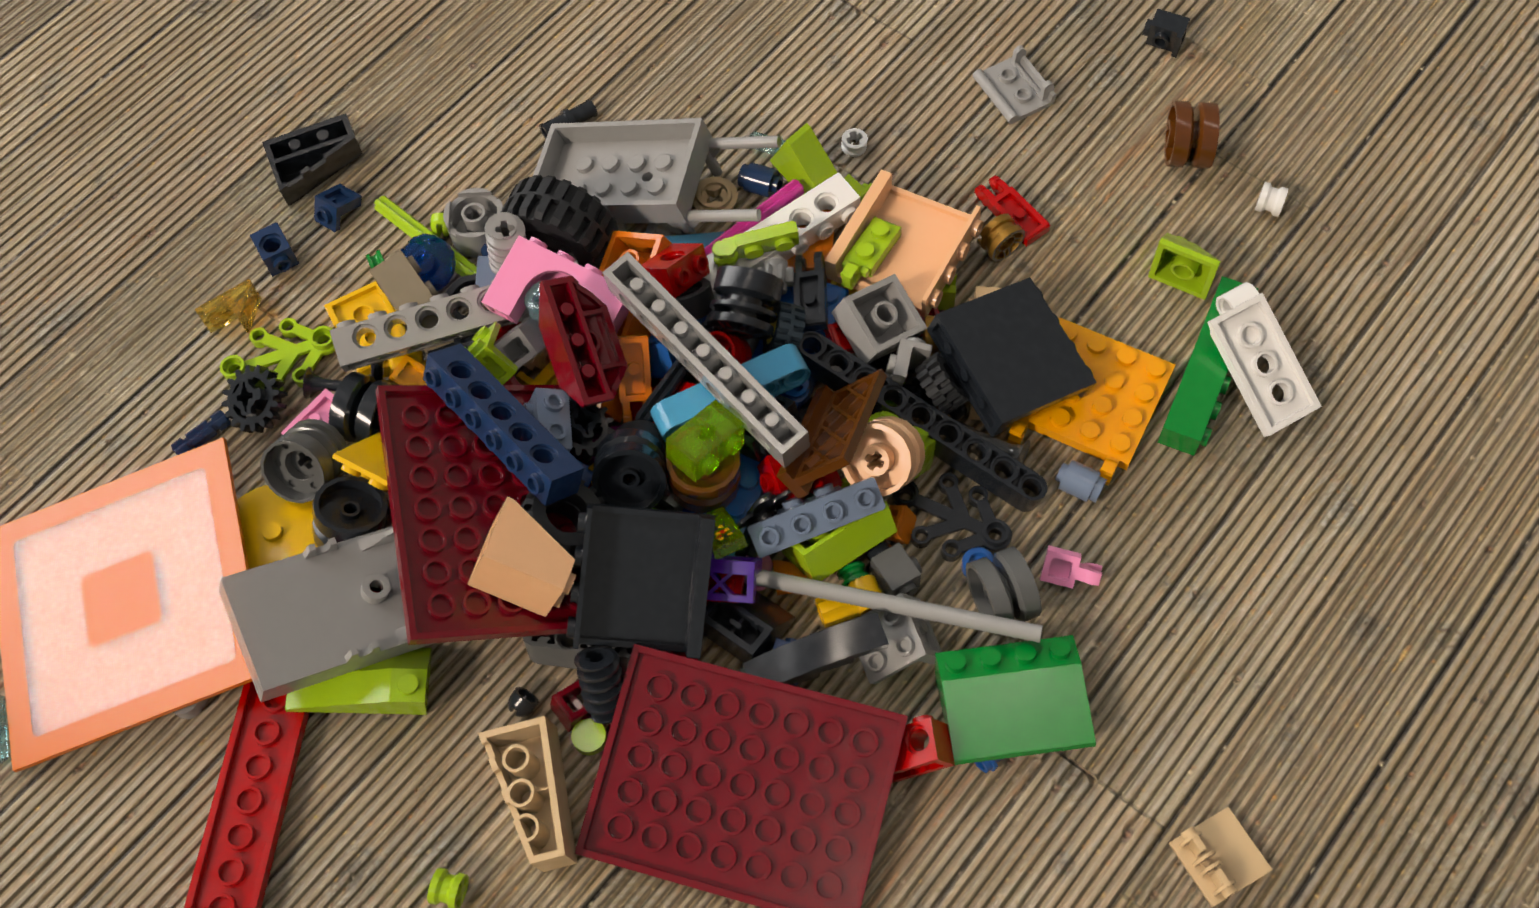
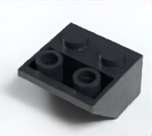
M745 583L742 594H747V584ZM756 591L755 603L753 604L711 601L706 606L703 635L744 663L771 651L776 638L780 639L795 621V616Z

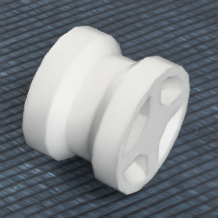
M1264 182L1255 211L1262 212L1266 210L1271 212L1272 216L1279 217L1289 188L1281 187L1278 189L1272 187L1271 183Z

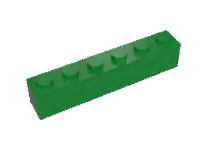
M1222 276L1157 443L1195 456L1199 445L1206 447L1212 429L1207 427L1209 419L1216 420L1222 405L1221 402L1216 400L1219 393L1226 394L1232 377L1226 375L1228 368L1210 335V328L1207 322L1220 315L1216 307L1217 297L1243 283Z

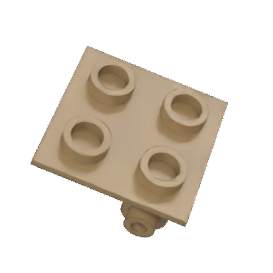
M1229 807L1199 825L1188 828L1181 833V836L1168 843L1212 908L1273 870Z

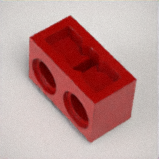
M921 715L913 718L912 723L906 725L892 783L955 766L947 723L934 719L932 715ZM929 736L928 746L924 749V742Z

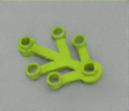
M293 318L283 319L279 324V330L285 338L292 339L298 336L306 340L297 344L269 334L262 327L255 328L249 334L252 344L256 348L267 346L276 351L245 361L238 355L227 356L220 363V371L226 380L228 378L235 380L237 377L233 372L237 369L245 371L246 365L268 367L278 364L274 370L278 373L276 379L284 380L299 356L308 354L302 366L296 368L292 373V379L295 384L303 388V380L298 379L305 374L306 369L311 367L313 371L324 355L335 352L329 331L333 328L319 326L313 330L298 324ZM293 326L291 330L286 331L287 327ZM264 335L261 340H256L257 337Z

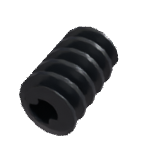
M591 646L578 652L574 658L577 677L579 678V687L582 690L581 696L584 700V708L591 714V719L595 723H612L624 681L620 657L610 647Z

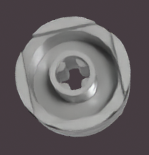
M470 188L458 193V197L452 203L449 201L444 208L443 218L452 243L464 257L478 258V256H482L480 251L486 243L485 224L491 216L500 213L503 208L501 200L492 195L491 191L487 189Z

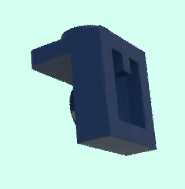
M338 184L315 195V221L333 232L340 230L341 216L360 207L362 196L342 184Z

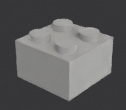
M896 274L843 298L831 312L857 357L867 364L896 351L901 338H918L927 329Z

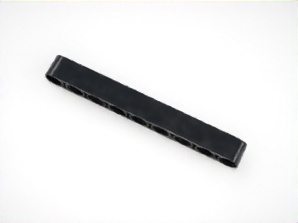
M815 331L805 332L800 340L798 350L811 372L810 376L827 385L833 391H837L877 371ZM804 349H812L816 354H809ZM831 366H838L843 371L837 372L833 370ZM888 377L886 378L871 415L887 411L908 421L912 426L922 428L928 432L929 438L936 441L934 456L1022 512H1029L1037 507L1048 490L1047 483L1041 475ZM885 401H893L897 407H891ZM912 418L921 419L924 425L915 423ZM939 435H945L949 437L952 442L948 443L943 441ZM967 453L975 454L979 461L971 459ZM995 470L1003 472L1007 479L999 477ZM1023 488L1031 490L1034 497L1027 495Z

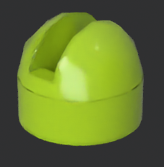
M443 213L432 214L430 221L432 232L439 237L441 232H443L445 237L449 236Z

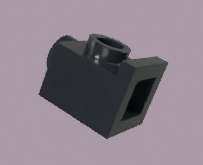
M1157 9L1153 20L1147 19L1142 35L1147 36L1146 44L1172 52L1171 56L1177 58L1185 39L1190 18Z

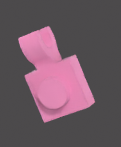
M1048 545L1040 580L1072 589L1075 580L1099 586L1102 566L1094 563H1080L1081 553Z

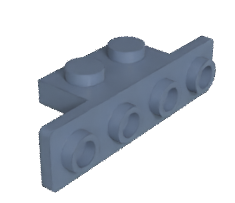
M869 477L844 488H841L840 485L833 487L832 483H828L814 489L815 495L806 499H798L795 496L782 502L783 508L777 510V515L748 526V532L758 556L763 558L885 509L886 505L875 478Z

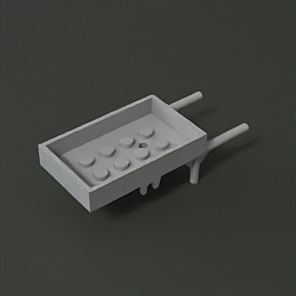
M703 118L554 123L550 126L533 176H555L558 180L562 181L565 179L571 181V184L574 186L583 187L591 196L595 195L599 198L603 206L609 208L612 217H615L619 231L626 232V223H667L681 230L684 235L697 234L694 228L700 222H759L761 220L760 209L691 210L704 164L706 163L714 177H718L722 174V170L715 156L721 150L780 148L782 140L780 136L712 138Z
M393 526L338 543L335 537L330 538L325 545L316 547L315 543L310 544L301 554L220 578L218 592L261 703L431 645H408ZM370 588H377L380 592L375 593Z

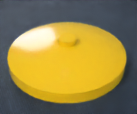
M267 485L256 488L237 499L249 569L301 554L308 545L315 543L312 533L313 500L305 503L289 502L277 496Z

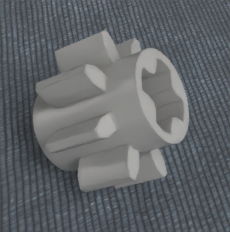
M769 258L764 261V267H757V270L770 273L783 280L782 295L787 293V286L793 287L794 267H788L787 260Z

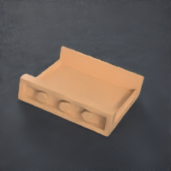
M881 169L826 257V276L830 280L842 283V277L840 276L844 269L842 268V262L874 216L900 226L901 237L874 275L867 278L862 276L853 289L859 291L896 274L919 315L925 317L932 308L936 309L943 296L942 290L944 286L952 283L958 262L964 261L968 255L969 243L973 237L977 238L981 233L983 221L980 220L981 207L976 205L970 215L892 185V173Z

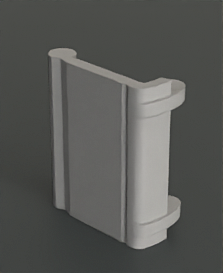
M1022 45L1017 46L1013 50L1011 58L985 70L977 69L972 75L1009 124H1013L1051 106L1056 99L1057 94L1054 92V84L1050 80L1045 81L1026 57V50Z

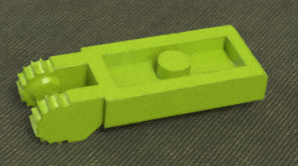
M793 220L724 238L722 241H715L712 247L715 264L718 267L734 266L740 258L755 259L766 252L774 250L783 252L792 249L795 245H799V232L796 221L794 222Z

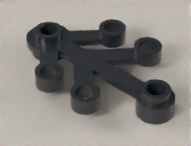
M953 473L942 474L938 483L940 492L947 495L952 508L920 495L918 486L913 481L892 493V499L896 505H907L908 508L913 506L944 520L927 527L917 526L912 530L911 542L917 548H925L933 539L964 529L975 534L959 541L954 539L946 540L941 548V555L946 561L954 562L958 560L961 553L967 552L971 548L985 547L990 551L997 552L1007 548L1011 543L1012 531L1008 524L995 518L988 502L987 489L979 485L973 486L968 494V502L971 506L978 509L981 522L970 517L958 488V478ZM949 480L952 481L954 485L952 487H946L943 485V482ZM975 493L982 494L984 498L982 500H976L973 498L972 495ZM901 494H908L911 498L909 500H902L899 496ZM922 533L927 536V539L920 541L915 536ZM991 533H997L1000 535L1001 539L993 540L989 537V535ZM947 547H954L957 552L949 554L945 549Z

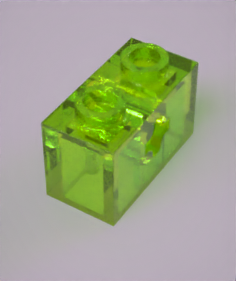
M715 399L666 438V458L696 482L702 476L713 473L719 463L729 454L734 455L741 449L744 444L745 423Z

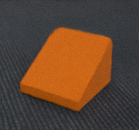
M888 505L897 532L885 540L908 545L917 517L907 505Z

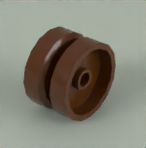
M1173 100L1168 112L1165 131L1164 156L1167 167H1183L1190 158L1194 168H1211L1216 156L1219 138L1220 114L1218 103L1200 102L1195 110H1193V106L1189 101Z
M710 427L693 428L681 433L671 443L666 454L668 485L674 500L684 509L695 513H713L727 507L736 498L740 488V452L734 440L723 431Z

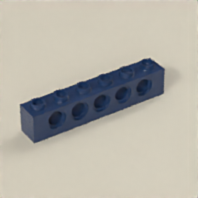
M462 344L427 355L423 380L427 386L438 394L447 407L452 409L463 420L465 425L485 443L486 447L506 465L507 469L544 506L578 493L585 467Z

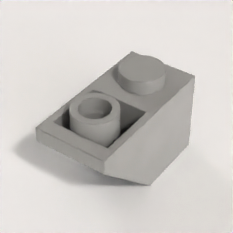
M538 310L494 343V346L518 368L546 347L539 328Z

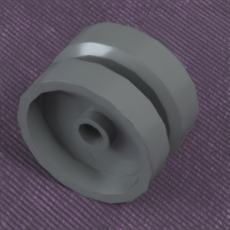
M1014 546L995 552L993 562L986 557H982L966 563L967 582L979 613L1014 619L1015 617L1019 621L1024 622L1040 616L1042 607L1038 587L1026 560Z

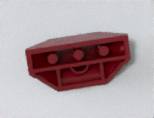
M572 275L542 280L539 287V328L559 387L581 407L612 401L616 396L617 389L628 365L607 305L588 289L578 284L579 281Z

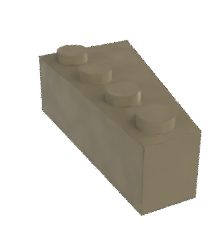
M401 250L369 270L377 285L384 292L396 311H399V306L410 302H417L418 305L430 302L431 297L438 295L429 280L423 283L418 273L422 270L411 255L406 258ZM428 315L422 320L421 326L427 329L433 328L438 323V318L434 315ZM452 342L424 349V352L428 355L427 351L439 348Z

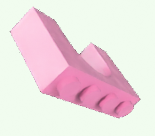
M518 236L481 301L490 312L517 325L532 296L539 289L542 280L572 275L579 281L578 284L588 289L607 305L616 334L629 313V310L608 289L605 278L602 276V271L590 264H586L583 267L574 263L575 259L561 250H558L557 254L548 250V246L535 237L527 240Z

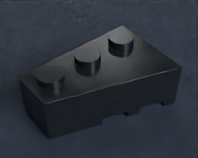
M346 113L262 142L278 188L288 206L294 204L363 154Z

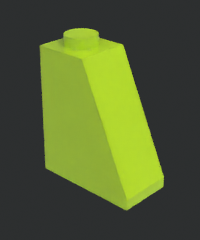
M808 123L788 138L770 160L788 182L797 179L804 187V194L838 173Z

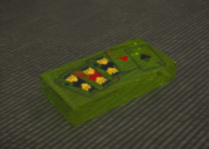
M724 506L706 513L712 514L716 520L712 549L715 559H720L748 546L743 533Z

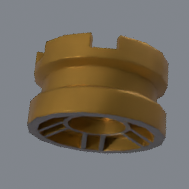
M1001 214L982 229L980 233L982 238L977 239V244L982 249L988 250V256L995 262L1001 261L1019 248L1025 238V231L1019 225H1015V220L1009 214Z

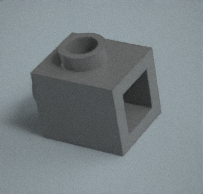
M900 543L871 558L870 572L875 576L885 594L896 596L904 593L913 596L918 591L922 568L913 555L908 556Z

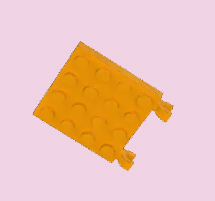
M1058 317L1061 327L1068 338L1074 342L1077 352L1085 365L1091 369L1097 383L1083 398H1080L1077 394L1015 421L1010 428L1007 442L1021 444L1029 428L1104 461L1100 469V476L1107 479L1105 485L1109 486L1117 467L1124 470L1128 469L1176 364Z

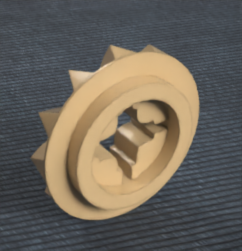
M722 177L705 178L698 184L692 206L697 210L734 209L735 204L738 203L737 189L728 179ZM718 195L720 196L719 202L717 200L710 202V196L714 198Z

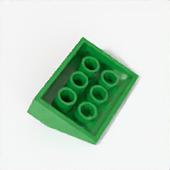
M1073 635L1041 639L1040 643L1023 641L935 653V679L944 721L948 724L955 765L1096 746L1082 664Z

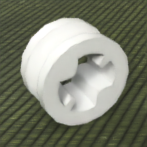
M857 128L846 130L842 135V151L851 157L864 154L867 149V134ZM850 140H856V143L859 141V145H853V142L850 144Z

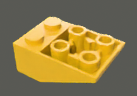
M381 432L333 454V459L343 463L341 470L353 476H362L368 479L370 485L380 490H388Z

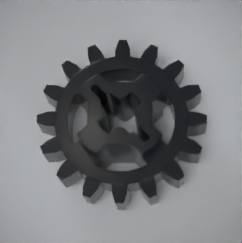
M246 365L245 371L237 369L235 371L237 378L235 380L228 378L227 380L231 386L230 389L222 391L227 396V400L223 401L221 406L228 407L229 409L224 415L226 418L233 419L231 422L232 427L240 428V431L263 433L264 428H274L272 420L282 419V416L278 413L279 409L287 408V405L282 403V398L288 396V392L280 390L285 384L284 380L276 379L278 376L276 371L269 370V368L256 365V367Z
M569 396L573 446L570 453L577 460L579 457H582L585 463H589L592 457H595L599 443L608 434L616 431L610 428L614 419L605 417L608 410L607 407L599 409L596 407L597 404L581 407ZM595 434H598V440L593 442L592 439Z

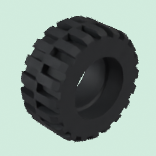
M534 175L519 181L512 190L501 212L517 215L523 221L527 240L535 237L548 246V250L556 254L558 250H561L571 255L575 261L577 260L578 265L585 267L586 264H590L599 269L613 231H619L615 217H612L609 208L603 206L599 198L595 195L591 196L583 187L574 186L571 184V181L565 179L561 181L556 179L555 176L548 175L542 177V175Z

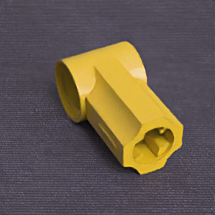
M874 575L861 576L848 584V587L882 593ZM821 598L815 599L818 615L825 628L858 616L860 617L872 610Z

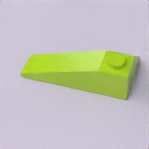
M419 648L288 693L285 711L427 715L432 648Z

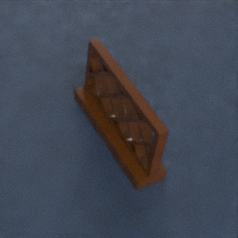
M882 369L835 392H832L827 385L816 390L801 422V425L808 431L810 447L786 468L781 465L777 474L778 479L798 499L809 494L814 480L850 465L887 378Z

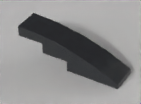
M877 612L780 646L744 662L743 668L747 674L789 685L799 684L820 677L821 672L854 662V658L886 649L889 643Z

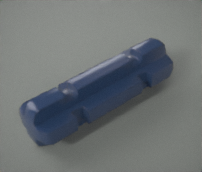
M216 411L210 416L211 420L207 422L205 419L187 432L185 439L179 438L172 443V450L176 455H180L194 447L202 446L217 435L216 431L218 429L222 431L231 424L230 419L226 418L223 411Z

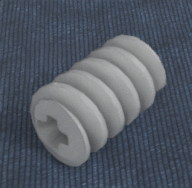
M509 212L496 213L485 224L489 266L496 275L518 236L526 239V229L523 221L517 215Z

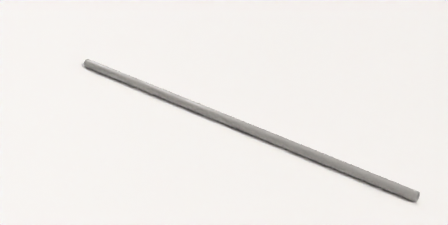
M386 494V498L388 501V511L391 512L389 495ZM763 569L756 575V586L1038 643L1041 640L1043 625ZM745 575L744 583H747V575Z

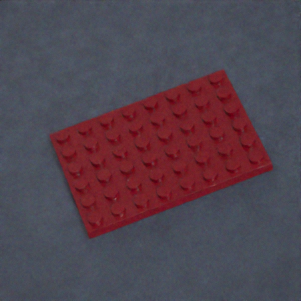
M378 385L376 400L408 645L566 634L568 616L575 617L576 603H570L571 590L568 594L564 595L559 608L553 606L547 616L544 617L467 585L489 530L506 498L514 499L521 506L529 493L527 487L507 469L506 465L486 447L485 443L465 425L463 420L452 409L447 407L445 402L432 388H429L427 385ZM503 385L522 405L529 402L535 388L562 390L559 385ZM582 457L578 458L579 461L585 463ZM546 513L551 524L557 529L568 533L576 532L574 524L566 516L559 513ZM572 568L571 573L576 574L574 582H579L580 568Z
M634 644L574 854L761 908H861L908 716Z

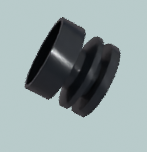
M731 265L720 266L717 269L713 290L726 299H713L710 302L709 307L715 312L707 314L706 323L716 330L739 338H772L774 327L770 323H774L777 320V315L765 307H773L780 304L784 287L783 280L775 275L753 268Z

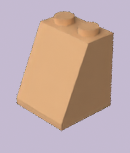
M507 497L489 530L467 585L546 617L553 606L559 608L564 595L570 592L576 574L571 573L575 559L514 499Z

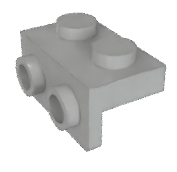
M901 338L896 355L890 353L885 374L888 378L903 386L907 371H915L917 365L929 358L933 346L926 344L920 338Z

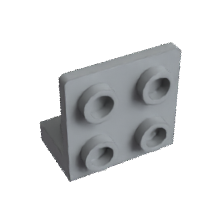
M904 593L896 595L899 597L921 601L919 598ZM875 609L860 616L877 612L889 643L886 649L859 657L870 684H877L917 661L934 665L935 653L942 652L929 620Z

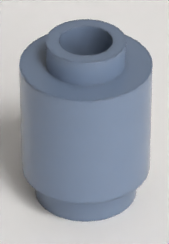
M1073 459L1069 465L1066 463L1062 464L1055 478L1056 481L1060 482L1058 489L1085 502L1090 500L1094 503L1098 500L1107 479L1100 476V472Z

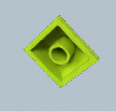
M1166 233L1159 241L1148 277L1205 300L1221 261L1197 244L1183 237Z

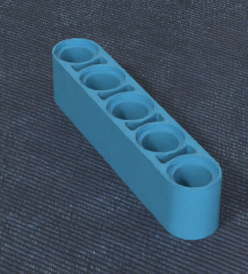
M794 344L782 345L741 364L773 397L800 386L811 375L807 364ZM701 383L661 400L650 411L662 439L667 443H672L681 433L690 429L710 427L732 417L731 413Z

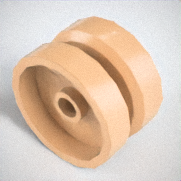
M895 416L878 417L867 423L850 465L843 467L842 471L851 485L869 477H874L881 495H890L912 482L922 470L925 460L924 442L918 430L908 421Z

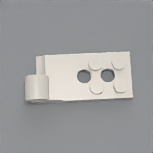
M1245 282L1217 297L1216 307L1220 315L1207 322L1210 328V335L1263 437L1276 433L1322 407L1264 294H1259L1252 284ZM1260 356L1266 358L1269 363L1267 373H1263L1258 369L1257 361ZM1275 385L1280 386L1283 390L1284 396L1281 402L1276 401L1272 395V389Z

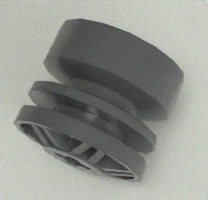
M317 419L302 420L264 451L260 461L261 474L267 486L277 496L289 502H309L314 500L315 493L323 484L337 478L344 472L341 470L343 463L333 459L332 456L348 446L344 437L334 426Z

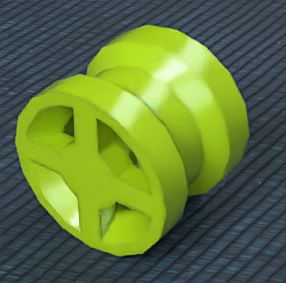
M441 867L436 869L428 888V903L434 905L444 903L447 904L448 908H460L468 890V874L458 873L453 875L449 873L448 869Z

